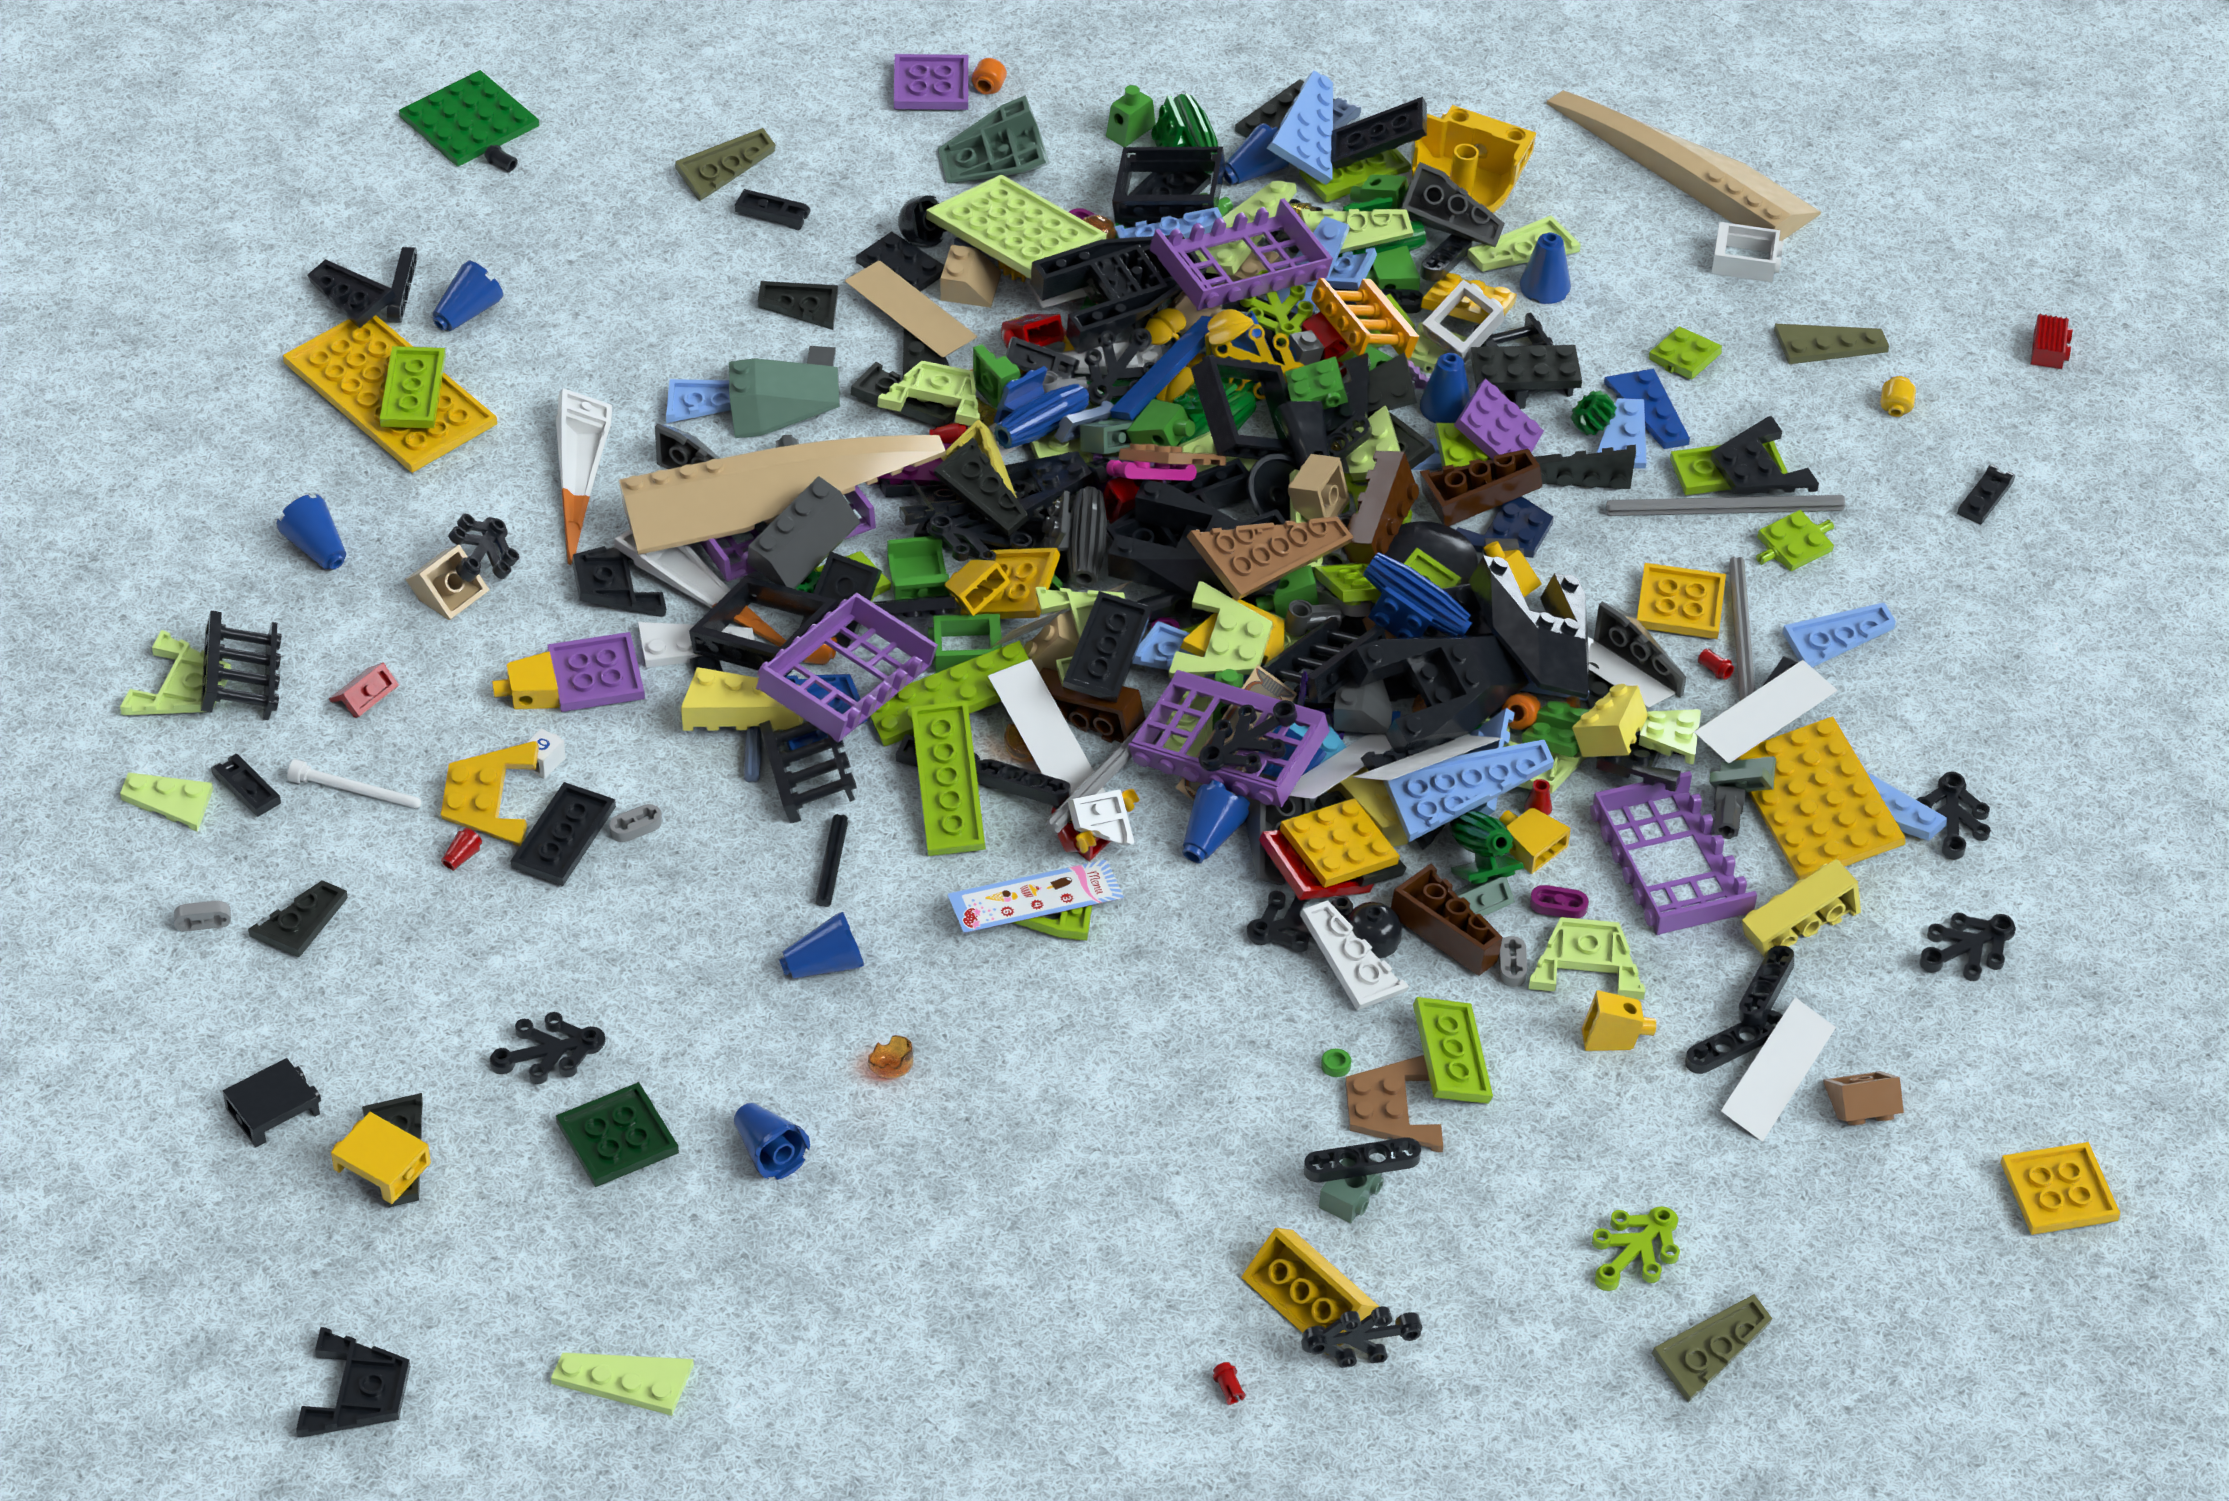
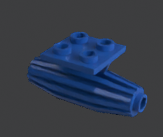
M1045 366L1035 371L1027 372L1024 377L1016 381L1011 380L1003 388V395L997 406V413L994 422L997 424L994 427L996 441L1005 449H1010L1036 441L1060 427L1059 422L1064 416L1079 413L1089 405L1088 391L1084 387L1079 386V384H1072L1045 393L1042 386L1048 370Z
M1378 552L1363 573V576L1382 593L1368 618L1374 621L1377 626L1384 627L1385 630L1397 638L1422 636L1428 626L1449 636H1457L1458 634L1464 636L1472 624L1468 621L1470 614L1446 591L1411 567Z

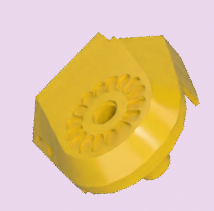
M1455 105L1451 106L1447 114L1443 113L1441 118L1427 114V136L1417 141H1412L1411 145L1412 177L1419 162L1441 170L1456 185L1465 189L1468 192L1467 194L1475 201L1494 213L1505 203L1534 150L1536 132Z

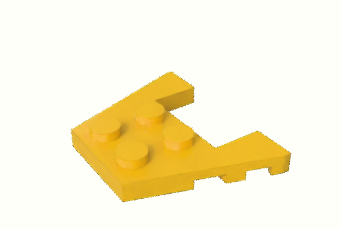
M1239 599L1237 602L1273 622V628L1262 659V663L1267 664L1284 651V620ZM1218 613L1211 615L1186 636L1180 648L1196 656L1204 657Z
M537 741L449 763L441 809L442 819L474 831L484 832L491 837L506 840L520 847L526 836V820L499 818L506 769L536 770L539 750Z

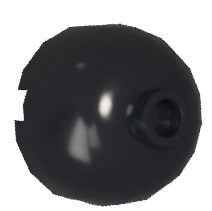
M924 195L914 197L908 200L900 209L898 216L900 232L905 240L915 246H935L942 242L943 239L940 238L943 232H947V230L926 219V210L939 204L935 196Z
M1366 902L1358 905L1349 913L1346 920L1353 926L1352 931L1355 936L1361 940L1365 939L1372 946L1371 951L1379 959L1386 958L1397 950L1401 941L1402 927L1398 915L1389 906L1379 902Z

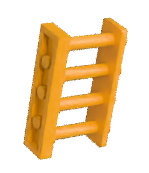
M1325 278L1318 279L1316 287L1313 289L1311 300L1357 356L1364 354L1368 344L1391 345L1399 355L1405 352L1406 357L1411 358L1419 335L1371 279H1362L1357 291H1337L1330 286ZM1344 301L1355 302L1357 305H1346ZM1356 316H1367L1369 319H1358ZM1368 330H1379L1381 334H1370Z

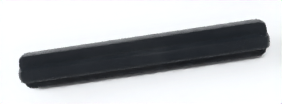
M835 814L832 817L815 897L818 906L829 907L832 902L848 826V817L844 814Z

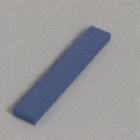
M1201 316L1109 410L1112 418L1131 421L1135 419L1151 400L1205 346V334L1210 332L1207 325L1212 317Z

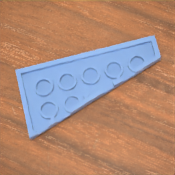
M1313 71L1306 78L1299 95L1294 99V104L1289 108L1280 124L1279 130L1274 134L1273 140L1267 149L1326 185L1332 180L1333 82L1327 76Z
M1545 740L1454 756L1395 779L1383 780L1406 837L1411 842L1552 769L1554 760Z

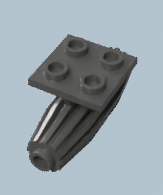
M1090 486L1082 488L1077 492L1071 514L1068 512V491L1064 490L1060 499L1054 501L1050 517L1046 516L1043 521L1042 532L1045 533V537L1040 547L1057 548L1058 551L1067 550L1070 580L1074 585L1076 584L1078 587L1084 588L1097 583L1105 555L1107 530L1103 494L1100 490Z

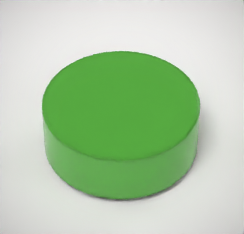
M1342 1049L1327 1050L1322 1056L1321 1068L1328 1076L1343 1077L1351 1069V1057Z

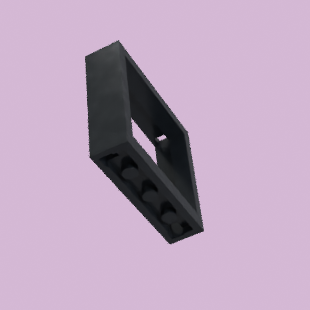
M1223 146L1123 147L1112 199L1114 222H1161L1162 217L1171 216L1180 219L1183 218L1185 213L1218 207L1225 171ZM1132 172H1214L1210 194L1128 195Z
M1208 355L1191 368L1218 456L1260 460L1270 454H1284L1295 459L1291 446L1274 414L1278 406L1291 401L1281 365ZM1221 377L1260 381L1278 439L1238 434Z
M745 576L689 630L693 653L758 671L764 662L769 663L781 649L785 650L797 636L802 637L812 624L817 625L822 621L826 613L836 610L838 608L837 600ZM750 603L809 618L781 647L722 632L734 620V617L739 615ZM794 669L788 672L784 677H787Z

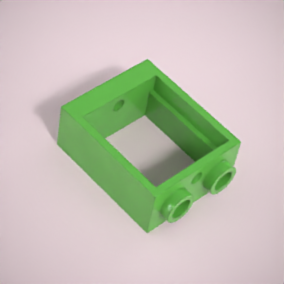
M1000 614L933 616V627H928V639L938 644L932 664H935L936 673L1001 648L1002 644L990 649L942 651L941 638L989 635V646L991 647L1002 639Z

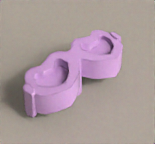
M1408 361L1415 388L1425 389L1429 378L1425 374H1420V367H1415L1412 361Z

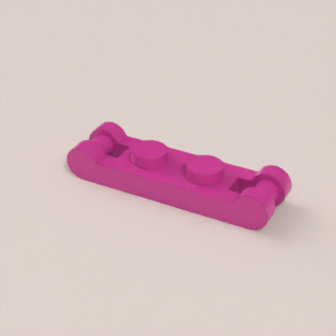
M1110 460L1106 467V471L1110 476L1129 479L1191 481L1197 474V469L1192 464L1154 463V466H1150L1151 462L1134 461V463H1122L1119 460Z

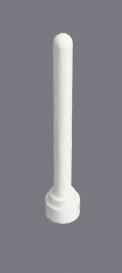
M293 759L288 769L287 779L294 783L300 784L309 780L415 809L421 806V800L418 797L311 769V766L307 765L305 761Z

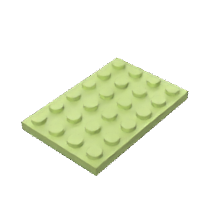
M999 175L926 210V219L1030 279L1033 261L1106 239L1107 235L1105 232L1003 175Z

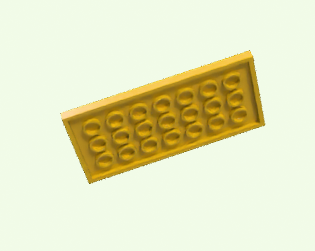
M376 315L360 329L348 319L283 355L285 365L411 473L497 425L496 415L443 372L434 428L381 427L380 414L392 346H413Z

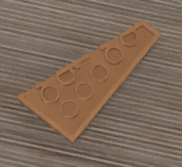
M1338 516L1309 519L1308 522L1302 523L1286 521L1282 525H1274V523L1236 526L1235 529L1222 530L1221 528H1212L1210 532L1192 530L1187 535L1189 541L1236 601L1349 544L1354 538Z

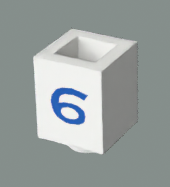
M541 728L528 741H537L539 745L536 770H526L545 779L566 756L564 740L557 734H552Z

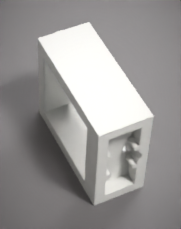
M1719 222L1711 274L1773 282L1774 273H1779L1781 258L1777 256H1782L1784 241H1779L1780 230ZM1726 246L1764 251L1770 252L1769 260L1730 255L1725 254Z
M1463 279L1422 323L1423 333L1447 353L1459 355L1465 363L1471 357V347H1480L1504 321L1503 306L1496 299H1489L1485 296L1479 286L1474 283L1470 285ZM1464 296L1490 314L1465 342L1439 324Z

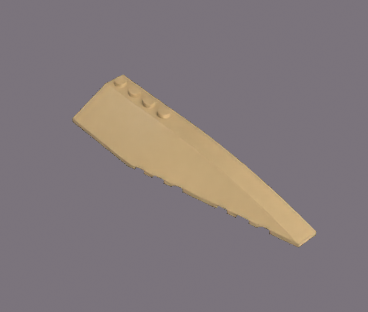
M1564 90L1547 100L1546 104L1733 224L1780 230L1779 241H1783L1821 214V211L1743 162Z
M899 435L836 439L777 447L721 459H712L707 462L684 465L668 470H659L639 476H630L629 478L619 479L623 508L639 555L706 541L712 538L716 539L748 532L755 529L754 524L765 521L766 524L771 523L818 476L840 490L842 495L854 491L855 486L864 482L867 485L878 482L877 477L887 473H890L892 476L899 474L905 466L917 467L945 456L946 451L939 435Z

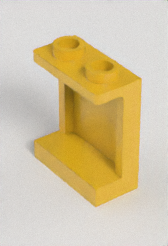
M369 1112L362 1120L356 1122L352 1131L342 1141H338L331 1152L333 1169L340 1173L344 1168H347L379 1186L382 1199L391 1204L431 1164L427 1143L372 1112Z

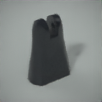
M1288 401L1278 406L1274 414L1291 446L1299 470L1311 454L1330 456L1324 408L1321 401Z

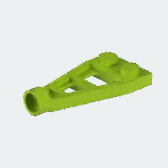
M1093 905L1062 911L1061 917L1057 920L1039 916L1012 923L1060 938L1087 941Z

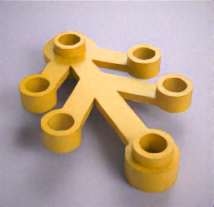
M1254 324L1248 329V335L1255 342L1260 356L1232 346L1231 342L1225 344L1227 346L1225 352H1218V346H1210L1212 353L1219 358L1230 356L1238 360L1248 359L1251 362H1268L1269 364L1281 365L1286 382V371L1305 366L1300 362H1295L1289 349V339L1283 333L1276 334L1272 342L1274 347L1280 350L1285 365L1275 362L1265 341L1264 329L1258 324ZM1260 329L1261 334L1258 337H1253L1252 331ZM1284 338L1285 344L1283 346L1276 345L1277 339ZM1229 378V383H1232L1234 378ZM1242 379L1241 384L1237 386L1236 390H1241L1245 383L1251 380ZM1258 382L1253 387V393L1258 399H1265L1264 394H1257V389L1261 387V383Z

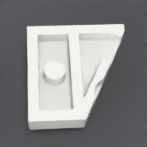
M1121 789L1067 801L1075 830L1081 832L1092 831L1093 836L1123 846L1134 844Z

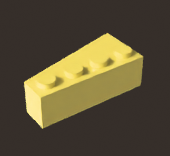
M699 667L695 671L681 706L683 731H693L694 727H707V731L719 730V727L736 726V730H748L752 726H759L760 723L769 720L774 730H786L802 724L804 719L760 689L757 690L756 686L759 678Z
M1838 859L1829 864H1824L1814 874L1806 879L1797 881L1789 890L1772 897L1764 906L1750 911L1742 919L1744 935L1765 958L1767 952L1774 946L1782 945L1789 947L1797 942L1800 935L1810 937L1818 933L1820 926L1828 922L1831 926L1842 922L1840 917L1849 912L1852 916L1861 913L1858 881Z

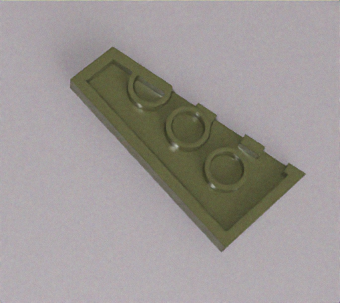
M761 128L675 161V169L697 199L701 201L775 152L776 144L765 129Z
M1777 323L1774 326V332L1789 364L1888 353L1889 351L1887 339L1882 329Z
M1755 1294L1654 1347L1652 1355L1689 1403L1770 1325L1773 1318Z

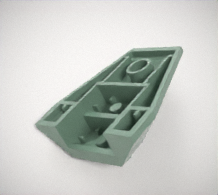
M1026 95L1001 105L938 148L948 183L995 178L999 175L1024 174L1050 164L1041 132Z
M758 358L730 361L729 397L735 438L762 436L840 407L838 367Z

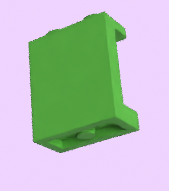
M925 536L887 541V560L895 600L950 595L945 587V583L950 578L949 573L946 574L942 553V539Z

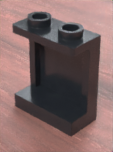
M288 1058L222 1090L227 1111L255 1147L266 1143V1131L308 1109L314 1117L320 1115L319 1102H321V1097L315 1086H309L306 1083V1078L299 1066L294 1067Z

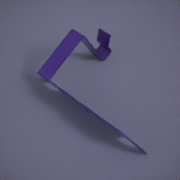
M1302 671L1300 684L1301 693L1299 692L1297 704L1303 707L1306 694V682L1308 681L1307 673L1305 671ZM1316 709L1317 711L1325 713V715H1329L1332 728L1334 729V720L1331 713V709ZM1342 731L1341 734H1337L1339 735L1341 740L1344 739L1345 731Z

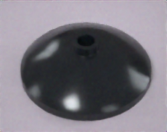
M1270 454L1258 460L1250 469L1246 490L1250 505L1257 516L1277 509L1286 521H1291L1290 496L1288 494L1290 473L1295 469L1299 470L1293 457L1284 454Z

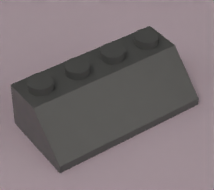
M818 476L748 546L747 564L773 583L796 589L825 560L829 552H832L860 524V520L840 490Z

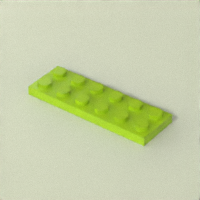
M1020 640L912 682L904 687L870 716L883 746H889L902 741L905 734L914 736L911 707L967 700L970 714L1000 702L1001 699L988 676L1029 660Z
M968 701L911 707L928 856L986 850Z

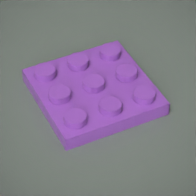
M895 54L894 109L968 110L969 55Z
M1486 379L1478 385L1454 424L1459 431L1492 460L1495 455L1529 448L1530 452H1532L1544 432L1537 422L1530 419L1515 403L1511 402L1495 385H1492Z
M630 632L547 644L556 677L561 712L645 699L644 687Z

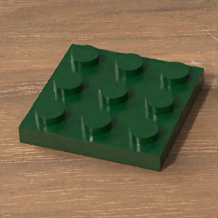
M640 1082L556 1115L557 1125L595 1187L679 1153L677 1142Z

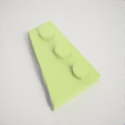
M128 772L120 796L122 801L149 812L155 811L165 815L168 820L175 823L179 821L198 832L213 791V785L209 782Z

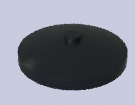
M1416 521L1401 524L1397 535L1393 538L1388 551L1384 555L1404 564L1414 550L1418 548L1461 577V583L1458 586L1470 584L1469 579L1478 565V558L1473 545L1463 534L1449 526L1435 522Z

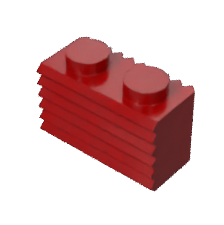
M2038 314L2033 335L2032 365L2062 369L2063 362L2069 361L2071 346L2066 344L2071 343L2073 329L2068 328L2069 319L2067 317L2063 319L2062 316L2058 318L2057 316Z

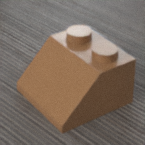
M1877 1071L1823 1079L1837 1119L1846 1121L1847 1125L1865 1124V1119L1876 1117V1121L1893 1120L1894 1114L1904 1113L1901 1083L1898 1076Z

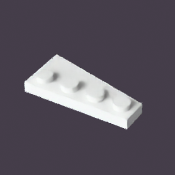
M638 622L646 668L689 663L690 658L702 656L693 653L689 630L694 625ZM727 626L722 631L755 640L752 628Z
M1328 900L1302 910L1301 918L1357 1011L1407 992L1409 989L1408 984L1403 979L1399 981L1391 972V966L1385 960L1382 962L1371 951L1372 946L1365 939L1361 940L1355 936L1352 931L1353 926Z

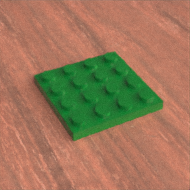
M481 70L399 109V117L457 167L485 154L486 149L490 145L501 146L539 127V119Z

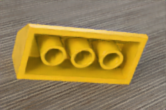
M1275 1228L1241 1276L1246 1283L1302 1333L1313 1326L1327 1328L1340 1319L1343 1313L1348 1311L1358 1312L1360 1321H1362L1375 1308L1379 1307L1292 1229Z

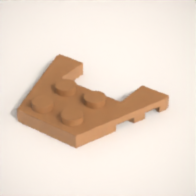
M1130 444V447L1120 448L1119 460L1165 464L1226 465V456H1218L1213 453L1182 452V447Z
M1424 1055L1346 1077L1345 1085L1350 1131L1385 1140L1388 1138L1410 1137L1418 1141L1421 1146L1431 1148V1151L1443 1152L1441 1124H1409L1405 1081H1430Z

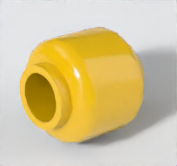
M1892 377L1882 386L1881 407L1894 417H1900L1911 412L1915 404L1916 387L1906 377Z

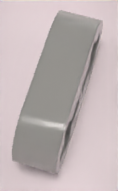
M646 804L619 814L610 821V835L615 841L627 842L651 833L662 825V813L657 806Z
M223 901L188 903L180 905L174 910V926L182 932L223 928L231 922L230 906Z
M1508 936L1503 938L1501 943L1499 976L1503 984L1510 987H1518L1526 980V944L1519 937ZM1509 948H1514L1515 956H1510ZM1510 967H1515L1517 975H1511Z

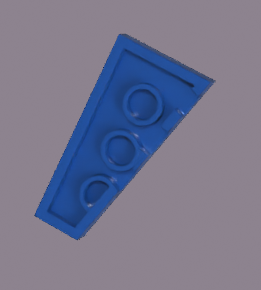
M1654 368L1604 378V384L1608 389L1611 388L1616 393L1617 399H1644L1645 429L1663 449L1689 445L1690 437Z

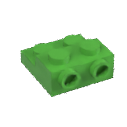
M983 344L973 347L975 388L997 412V406L1003 395V388L1011 380L1016 381L1021 377L1020 370L1006 356L996 359L994 353L989 352Z
M1336 356L1285 372L1291 401H1321L1324 409L1348 402Z
M1549 701L1537 712L1536 723L1522 734V744L1545 740L1550 752L1572 758L1580 751L1572 727L1581 719L1584 713L1589 712L1591 709L1573 708L1566 702Z

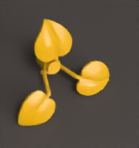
M1172 308L1163 309L1154 314L1145 327L1152 336L1151 344H1165L1172 336L1178 341L1180 337L1177 333L1185 328L1187 324L1186 318L1181 311ZM1233 309L1217 313L1210 319L1207 325L1210 332L1205 334L1206 356L1211 355L1210 344L1212 346H1222L1231 342L1254 324V321ZM1198 353L1156 398L1173 403L1176 397L1186 393L1194 383L1191 368L1201 362L1205 355Z

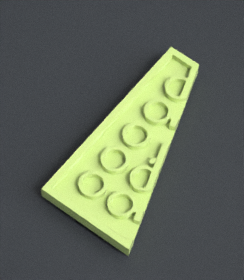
M1272 181L1223 216L1226 228L1233 226L1236 215L1241 212L1248 218L1247 223L1254 222L1256 212L1261 207H1264L1269 212L1268 218L1275 217L1280 199L1285 198L1289 203L1296 194L1295 183ZM1264 235L1250 237V239L1257 245ZM1243 239L1207 248L1227 275H1234L1252 252ZM1200 250L1194 251L1202 262L1207 261ZM1212 266L1206 267V273L1218 274Z

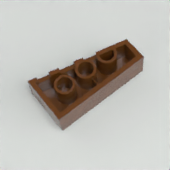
M1529 448L1495 455L1493 460L1469 461L1470 464L1454 468L1452 464L1442 466L1443 470L1431 473L1429 469L1420 471L1422 493L1442 524L1446 526L1454 525L1542 488L1541 468Z
M1375 451L1374 453L1375 467L1373 470H1368L1365 478L1369 482L1365 492H1360L1357 500L1358 513L1352 514L1347 528L1354 537L1349 544L1344 546L1350 563L1370 564L1378 552L1385 554L1393 538L1397 535L1405 517L1408 516L1414 501L1419 496V487L1414 480L1405 452Z
M1043 668L1039 672L1065 720H1070L1077 729L1084 732L1090 729L1102 734L1101 739L1112 743L1115 740L1123 743L1146 719L1138 689L1123 686L1117 703L1062 687L1058 671Z
M1430 863L1394 889L1390 908L1398 915L1400 923L1480 976L1497 963L1503 937L1481 914H1475L1470 909V903L1464 897L1459 898L1452 890L1453 885L1446 878L1442 880L1436 874L1437 869Z

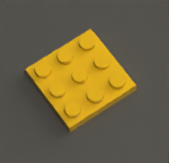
M1448 273L1442 280L1437 281L1423 297L1421 308L1434 311L1463 280L1461 276ZM1465 280L1470 285L1474 283L1479 286L1483 294L1489 299L1494 298L1499 301L1503 306L1504 316L1516 302L1517 294L1510 292L1508 288H1494L1487 286L1480 280ZM1464 296L1448 315L1481 324L1490 314Z
M1058 549L992 550L996 553L995 561L1000 565L1011 583L977 614H1000V619L1039 618L1041 610L1036 596V587H1046V590H1049L1060 558ZM963 608L961 609V615H970Z
M1644 563L1637 620L1648 630L1718 639L1726 574Z
M1355 798L1281 821L1280 831L1324 888L1398 864L1400 855Z
M2089 1142L2002 1155L2001 1166L2031 1235L2119 1220L2121 1213Z

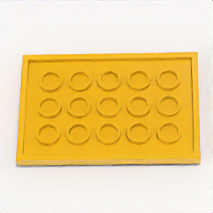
M1833 716L1762 741L1734 760L1772 756L1776 758L1773 789L1751 791L1748 794L1798 881L1806 879L1814 874L1819 867L1829 864L1835 859H1838L1845 867L1905 845L1904 834Z

